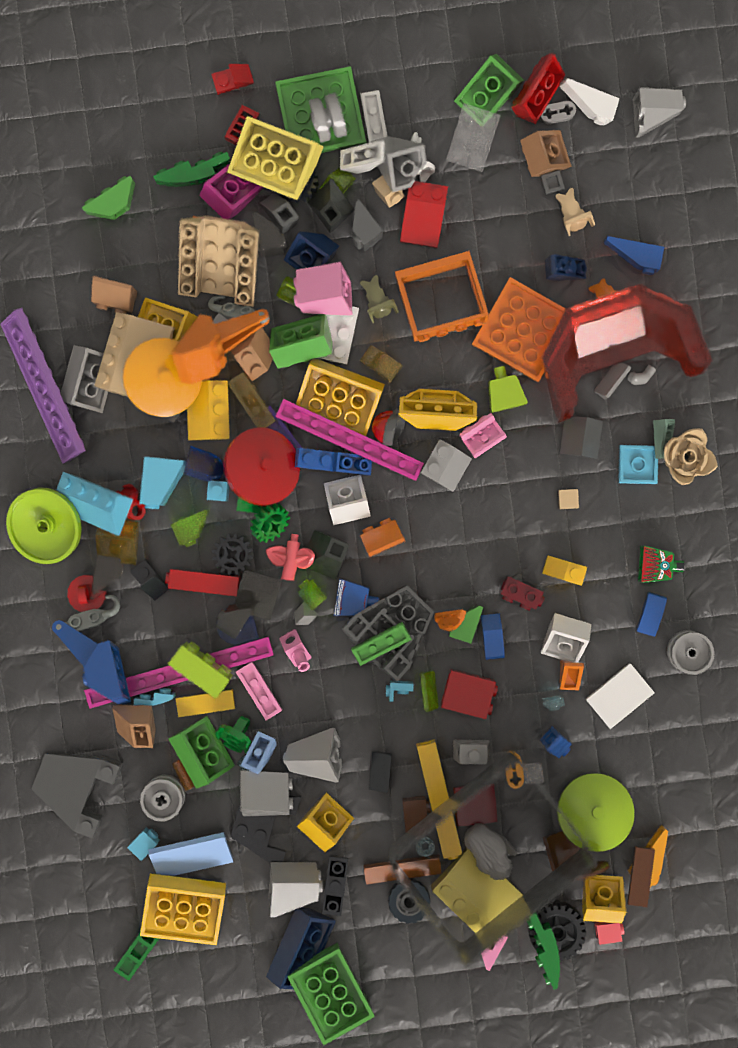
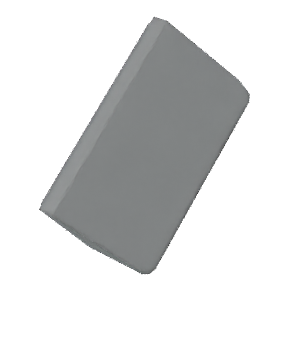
M619 361L615 362L594 392L603 399H608L631 370V367Z

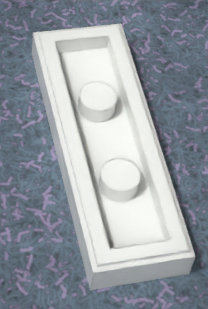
M379 90L360 93L369 143L373 140L388 137Z

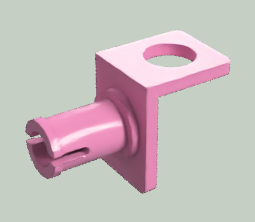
M294 629L279 639L293 665L299 671L304 672L310 667L308 660L311 659V655L303 645L298 632ZM289 637H295L292 643L286 644V640Z

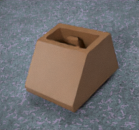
M113 705L117 732L134 748H153L156 728L152 706Z

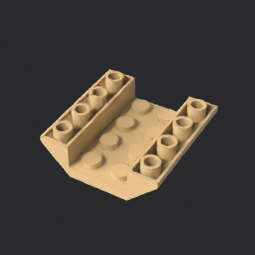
M210 216L181 219L178 295L197 298L200 292L235 297L234 304L253 307L259 231L245 222Z

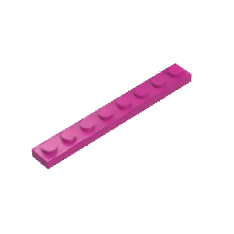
M283 399L276 414L278 419L414 481L417 480L424 465L423 462Z

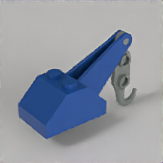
M106 595V599L114 601L112 609H91L74 614L67 622L55 621L52 625V630L83 665L85 674H82L84 684L118 705L131 703V698L119 648L111 641L97 644L79 632L99 626L106 619L117 614L120 609L119 599L115 595Z

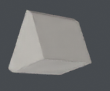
M305 601L294 612L295 625H309L318 615Z

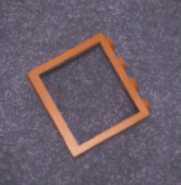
M470 251L395 272V279L414 342H425L433 336L443 337L448 335V332L454 330L456 332L464 331L472 325L476 327L482 326L488 321V310ZM466 266L480 314L418 331L404 283Z

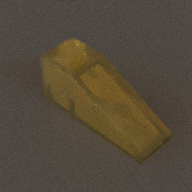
M245 371L227 382L257 428H266L276 421Z

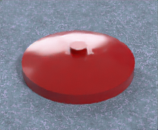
M249 429L238 435L226 450L224 457L226 480L234 493L248 503L261 506L275 504L290 495L298 482L300 468L295 467L296 450L284 435L273 429Z

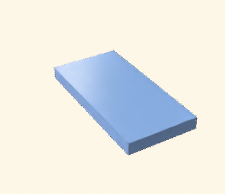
M224 832L148 850L156 874L176 876L233 862V856Z

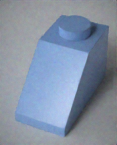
M258 731L241 767L259 774L269 762L277 746L276 740Z

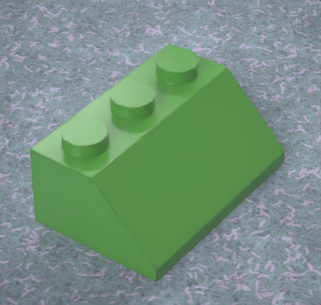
M326 314L316 315L271 329L269 352L278 369L332 354L333 342Z
M208 716L168 738L196 789L210 784L235 766L222 741L216 738V731Z

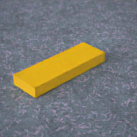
M233 689L221 691L216 699L208 693L175 698L178 717L236 708Z

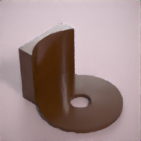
M562 831L543 837L552 872L581 849L570 842ZM596 861V864L577 880L604 872L609 868V862Z

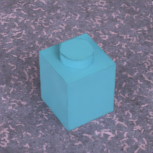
M208 480L207 500L228 501V482Z
M145 827L127 848L142 861L148 855V850L153 849L160 839L153 829Z

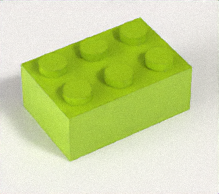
M186 641L168 665L216 699L232 678L231 669L224 664L221 666L215 662L216 659L209 653L204 654L199 651L200 647L194 642L188 643Z

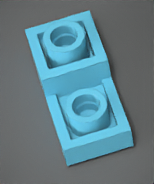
M160 688L159 691L154 693V698H151V694H140V696L134 698L133 705L154 706L173 699L176 692H171L169 688Z

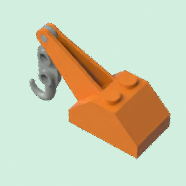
M216 295L212 297L208 302L210 310L218 312L229 320L214 324L210 316L201 314L198 316L172 352L180 382L194 384L217 376L226 365L224 354L270 322L268 311L265 309L255 311L250 306H241L233 303L217 305L214 303L219 299H225V296Z

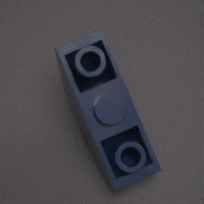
M555 254L545 259L546 279L548 280L586 279L587 267L583 259Z

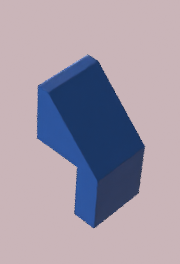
M500 613L481 615L485 659L505 658Z

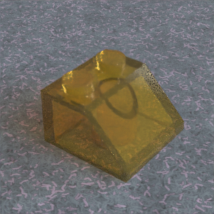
M125 521L120 536L97 527L95 536L98 561L136 565L139 542L138 522Z

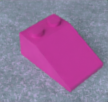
M227 165L204 184L199 196L223 219L231 220L264 187L227 173L229 165Z

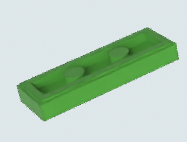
M401 622L352 647L351 650L361 666L412 639L404 623Z

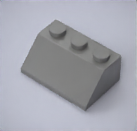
M73 346L60 393L64 403L103 413L108 391L97 388L94 385L104 353L86 347Z

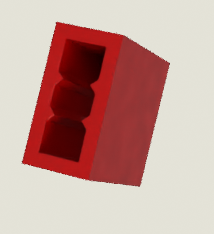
M450 669L441 701V708L487 719V715L492 713L493 704L490 703L492 696L495 697L497 694L498 686L495 685L496 682L493 679Z

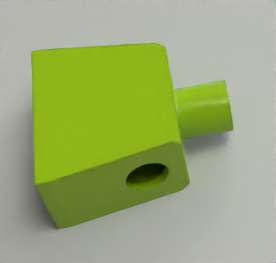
M505 366L494 368L496 379L488 382L490 413L528 404L517 376H507Z

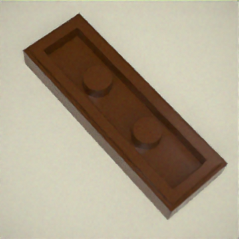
M634 847L627 900L628 905L648 907L655 855L654 848Z

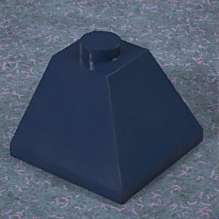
M300 231L287 252L284 261L296 270L327 265L334 257L339 245L324 234Z

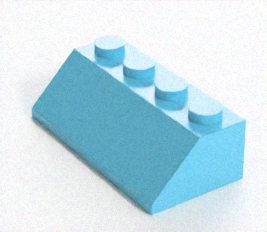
M63 472L56 491L66 496L72 502L80 519L120 536L133 499L81 477Z

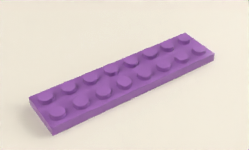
M22 308L14 310L0 325L63 464L67 463L86 451L84 443L79 437L76 425L69 415L68 407L60 395V389L52 377V371L47 366L44 353L40 350L36 341V335L30 328L28 317L24 314Z

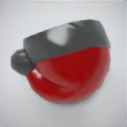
M399 408L379 413L373 419V435L383 445L392 446L404 429L405 419L399 416Z

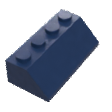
M299 907L295 909L266 977L279 989L294 990L287 976L324 950L336 920L310 908Z

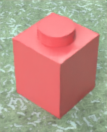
M594 921L596 939L599 945L622 942L621 935H624L622 923Z

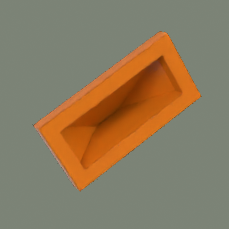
M560 661V690H579L584 663Z

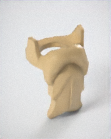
M573 188L569 189L566 195L556 194L555 197L562 207L563 222L569 236H571L570 231L575 232L584 228L587 221H589L592 227L595 225L591 211L585 213L583 209H580L579 203L574 198Z

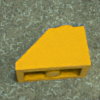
M547 555L542 574L582 586L587 567Z

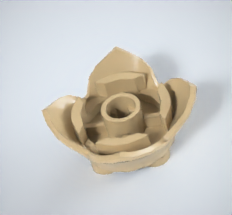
M690 429L679 437L670 439L665 445V464L669 467L671 476L680 485L690 484L695 476L710 474L718 467L715 455L706 448L707 435L703 429ZM685 453L689 456L688 459L684 458Z

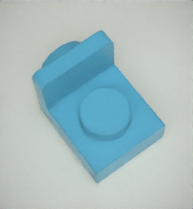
M390 680V685H386V697H389V702H393L394 691H397L398 694H409V691H413V681L396 682Z

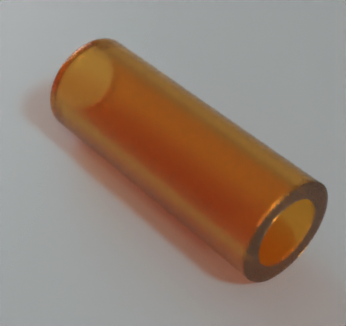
M180 759L173 762L172 766L184 790L188 791L195 786Z

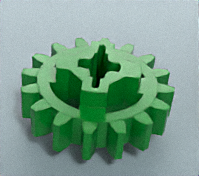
M276 503L272 504V506L266 505V509L260 508V513H255L256 519L251 520L253 524L250 527L252 530L251 534L260 542L264 541L267 543L269 539L274 541L275 536L279 538L280 533L286 531L284 527L289 525L287 522L290 519L288 516L289 512L281 504L277 505Z

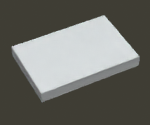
M628 663L589 695L586 701L611 729L652 696L654 691L631 663Z

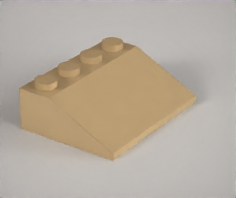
M116 312L94 386L111 393L127 396L123 386L122 375L124 364L129 354L138 345L154 338L172 339L175 328Z

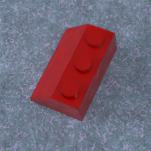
M550 53L540 59L529 79L524 83L518 97L514 99L511 108L517 117L536 124L566 74L554 54Z

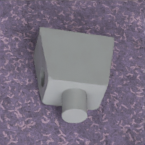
M453 740V759L459 764L488 763L490 740Z

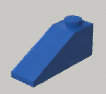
M610 236L604 239L606 246L636 269L642 270V273L653 275L660 270L664 247Z
M553 726L540 739L544 747L557 758L564 757L571 750L570 746L572 744Z

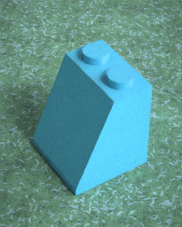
M144 457L140 504H145V508L159 509V506H165L186 470L188 462Z

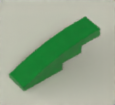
M140 931L114 968V971L130 981L160 938L140 936Z

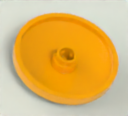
M170 338L147 340L138 345L126 359L122 375L125 392L131 402L147 414L161 417L176 415L186 410L199 394L202 381L194 384L180 382L172 355L179 341Z

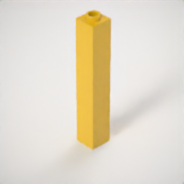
M435 739L416 744L432 812L449 799ZM452 813L436 826L443 858H448V860L457 859L459 855H462Z

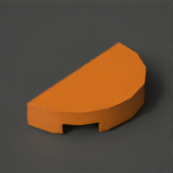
M461 609L435 613V622L444 631L456 630L463 622L466 611Z

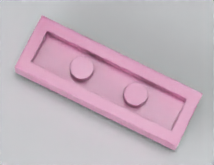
M253 661L236 671L265 720L270 719L283 710Z

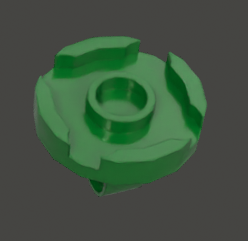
M240 716L234 727L220 725L215 733L216 738L219 740L221 737L224 740L223 745L232 751L241 753L244 750L245 754H247L252 742L245 735V732L251 720Z

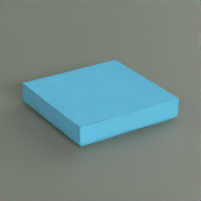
M619 445L618 483L658 484V459L655 458V446Z

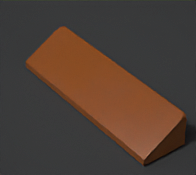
M439 854L395 860L408 878L442 874ZM389 861L364 865L366 884L398 880L390 870Z

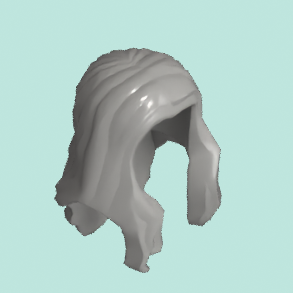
M483 823L474 824V826L469 828L465 833L464 842L476 859L478 869L490 875L494 880L508 878L511 875L513 866L511 860L507 858V854L516 856V848L505 837L489 829Z

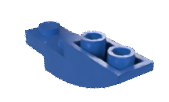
M296 448L295 467L371 475L372 461L357 454Z

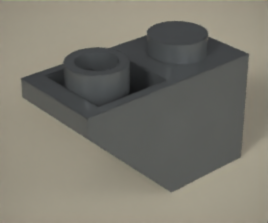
M276 192L260 202V205L282 235L298 224L299 216L288 201Z

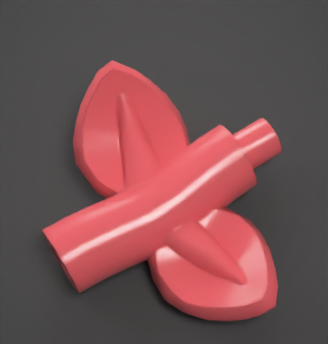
M291 534L290 541H287V547L275 545L266 549V555L271 563L277 567H284L281 575L283 580L294 581L297 567L306 569L312 565L315 554L311 549H300L299 535Z

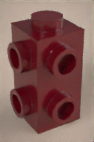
M506 576L499 591L503 595L502 599L513 603V600L520 602V607L528 611L531 608L536 610L537 606L541 607L545 598L542 596L543 591L509 576Z

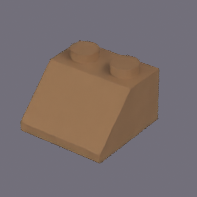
M560 130L537 131L520 140L531 177H540L547 173L572 167Z
M93 276L91 302L96 305V308L107 311L108 308L115 309V313L132 314L138 291L131 285Z
M262 327L230 350L251 381L267 372L273 360L269 352L270 339Z

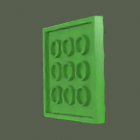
M351 66L275 81L285 131L323 146L321 153L366 144ZM336 93L347 136L337 138L333 133L332 127H329L331 139L320 143L311 119L309 100L318 97L321 99L325 109V95Z

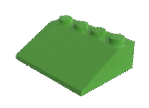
M338 943L321 951L287 976L323 1045L375 1017L373 1009Z

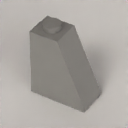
M639 88L632 99L635 138L641 137L680 115L686 107V98L682 95V90Z
M390 136L371 141V143L384 141V161L378 165V168L391 191L395 192L411 187L420 169L422 170L426 165L424 144Z
M330 728L288 744L287 750L283 755V762L289 771L332 782H339L342 760L339 758L338 748L341 746L340 738L335 728Z

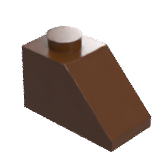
M425 796L402 798L406 832L424 819L427 813H431L430 801H426Z

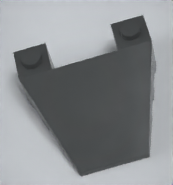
M45 753L31 790L74 832L93 838L103 818V815L85 809L95 780L97 778L113 785L118 779L124 762L101 755Z

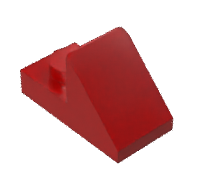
M228 64L230 69L211 74L217 94L254 84L249 64Z

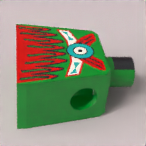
M640 545L638 582L672 580L673 572L684 571V561L674 560L673 552Z

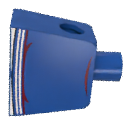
M340 578L334 615L354 616L356 613L366 609V607L378 602L379 597L368 596L369 587Z

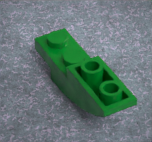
M218 152L210 160L196 162L194 167H191L189 161H179L174 164L173 168L168 170L167 168L161 169L153 177L157 184L164 186L185 187L206 183L216 175V170L229 165L231 160L227 152Z
M535 912L527 919L530 929L534 928L537 933L534 936L538 948H536L538 955L535 956L539 968L543 966L546 973L543 976L547 985L551 984L555 990L558 988L560 976V958L556 939L549 922L541 925Z

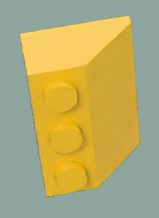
M228 380L202 381L197 398L187 408L188 441L230 439Z

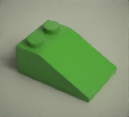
M494 54L488 58L454 102L483 127L524 82V79L501 57Z

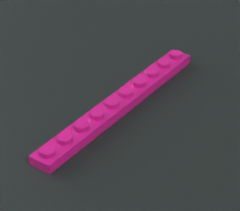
M268 636L209 654L216 659L215 662L220 666L224 664L228 668L273 656L274 652ZM170 665L126 677L130 697L189 680ZM91 688L84 690L89 709L113 702Z

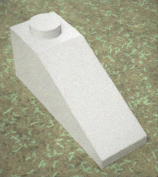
M568 78L560 83L561 89L588 118L594 120V123L606 125L613 121L620 98Z
M382 140L340 151V170L355 174L371 171L384 161V141Z

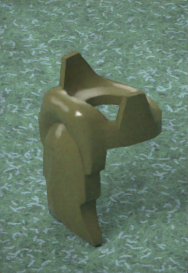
M378 275L373 276L370 282H360V285L367 293L366 298L369 302V309L367 311L372 323H375L373 316L375 318H383L391 313L392 308L396 314L399 313L394 299L389 300L388 296H385L383 289L380 288Z

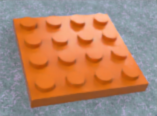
M510 277L491 309L488 321L482 325L472 345L534 381L539 382L577 315Z

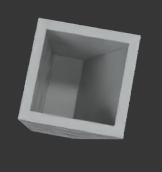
M241 771V812L243 816L290 815L289 809H293V798H289V790H293V779L289 778L288 773L260 772L256 774L252 771Z
M270 862L268 894L270 917H276L318 901L319 892H322L323 884L321 870H317L316 862Z

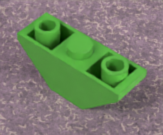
M131 176L120 178L115 186L112 188L107 187L101 191V195L97 198L87 200L82 209L87 215L115 220L130 210L135 187L134 180Z

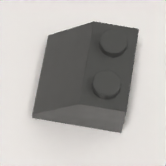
M358 200L355 205L352 242L358 250L362 249L365 252L383 238V230L360 200Z

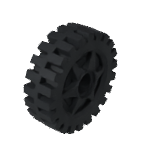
M548 902L536 914L541 925L549 922L552 931L555 928L562 929L559 934H554L560 961H563L565 958L566 960L571 959L570 956L577 955V951H580L582 944L585 943L586 927L579 912L566 902ZM529 927V938L536 950L538 945L534 936L537 933L534 928L530 929Z

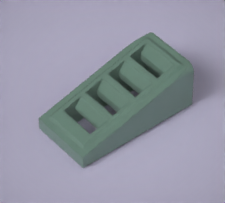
M675 419L653 420L656 459H664L665 445L673 438Z

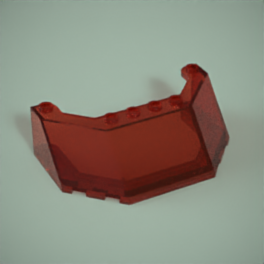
M637 284L566 308L542 356L550 399L558 423L568 420L573 416L574 408L578 402L575 388L582 375L656 351L678 361L683 373L688 377L704 374L712 362V358L692 307L685 303L681 304L674 301L671 297L660 292H654L648 289L647 286Z

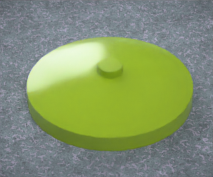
M49 488L30 489L19 495L12 502L7 513L6 526L12 544L21 555L33 562L40 564L57 563L72 554L79 544L82 531L79 514L72 502L58 491Z
M586 774L577 777L564 788L558 800L557 807L593 852L607 851L618 846L626 839L632 829L634 805L631 796L620 782L610 776ZM557 810V818L563 834L574 845L582 848V841Z

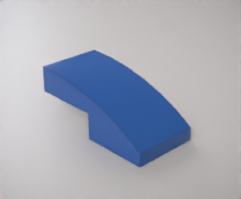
M648 592L642 607V615L636 627L637 632L656 636L667 597Z

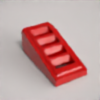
M244 105L239 109L225 135V140L237 145L239 137L233 135V133L236 132L241 135L242 131L236 127L238 125L243 128L244 124L239 121L240 119L246 121L247 118L243 116V113L246 112L252 115V118L256 120L260 113Z

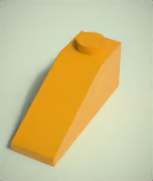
M662 825L645 846L655 849L650 888L658 883L663 865L668 830ZM631 865L630 868L627 870V871L630 873V875H631L632 865Z

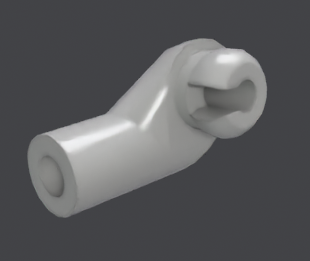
M648 365L643 373L630 372L627 377L628 381L633 385L646 384L656 369Z

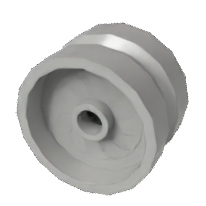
M336 93L325 95V109L321 99L318 97L309 100L311 119L320 143L331 139L329 127H332L333 133L337 138L347 136Z
M691 630L680 631L672 636L667 644L666 654L669 662L676 669L687 674L697 675L705 672L714 660L712 642L698 632Z
M162 774L155 776L148 782L141 793L140 804L143 812L147 817L155 821L164 822L172 819L179 813L185 802L186 792L184 785L178 778L172 775Z

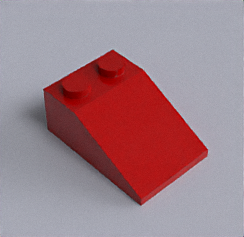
M415 181L408 188L400 242L438 248L448 186Z

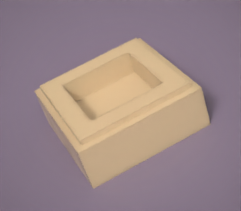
M578 489L558 490L559 509L579 508Z

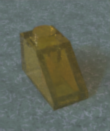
M370 345L360 359V362L390 383L402 368L399 362Z

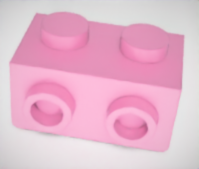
M492 413L482 416L477 423L466 427L460 433L463 443L474 458H477L507 437L495 421Z

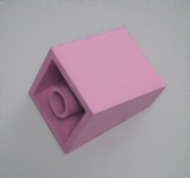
M341 262L296 270L294 287L297 295H294V302L302 313L353 315L351 280Z

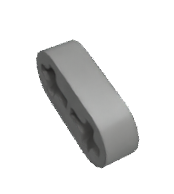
M571 101L548 104L539 119L544 124L571 120L576 113V106ZM565 107L572 110L569 115L566 112H559L563 111ZM546 110H548L549 113L556 112V114L551 115L550 119H548L547 116H544Z

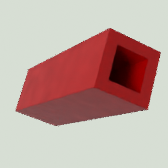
M172 568L170 572L166 573L165 583L168 584L169 589L238 596L241 576Z

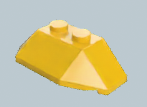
M418 389L400 398L399 416L419 429L456 431L477 420V402L471 401L467 396L458 391Z

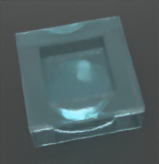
M562 696L542 698L543 706L549 708V711L559 710L560 706H565Z

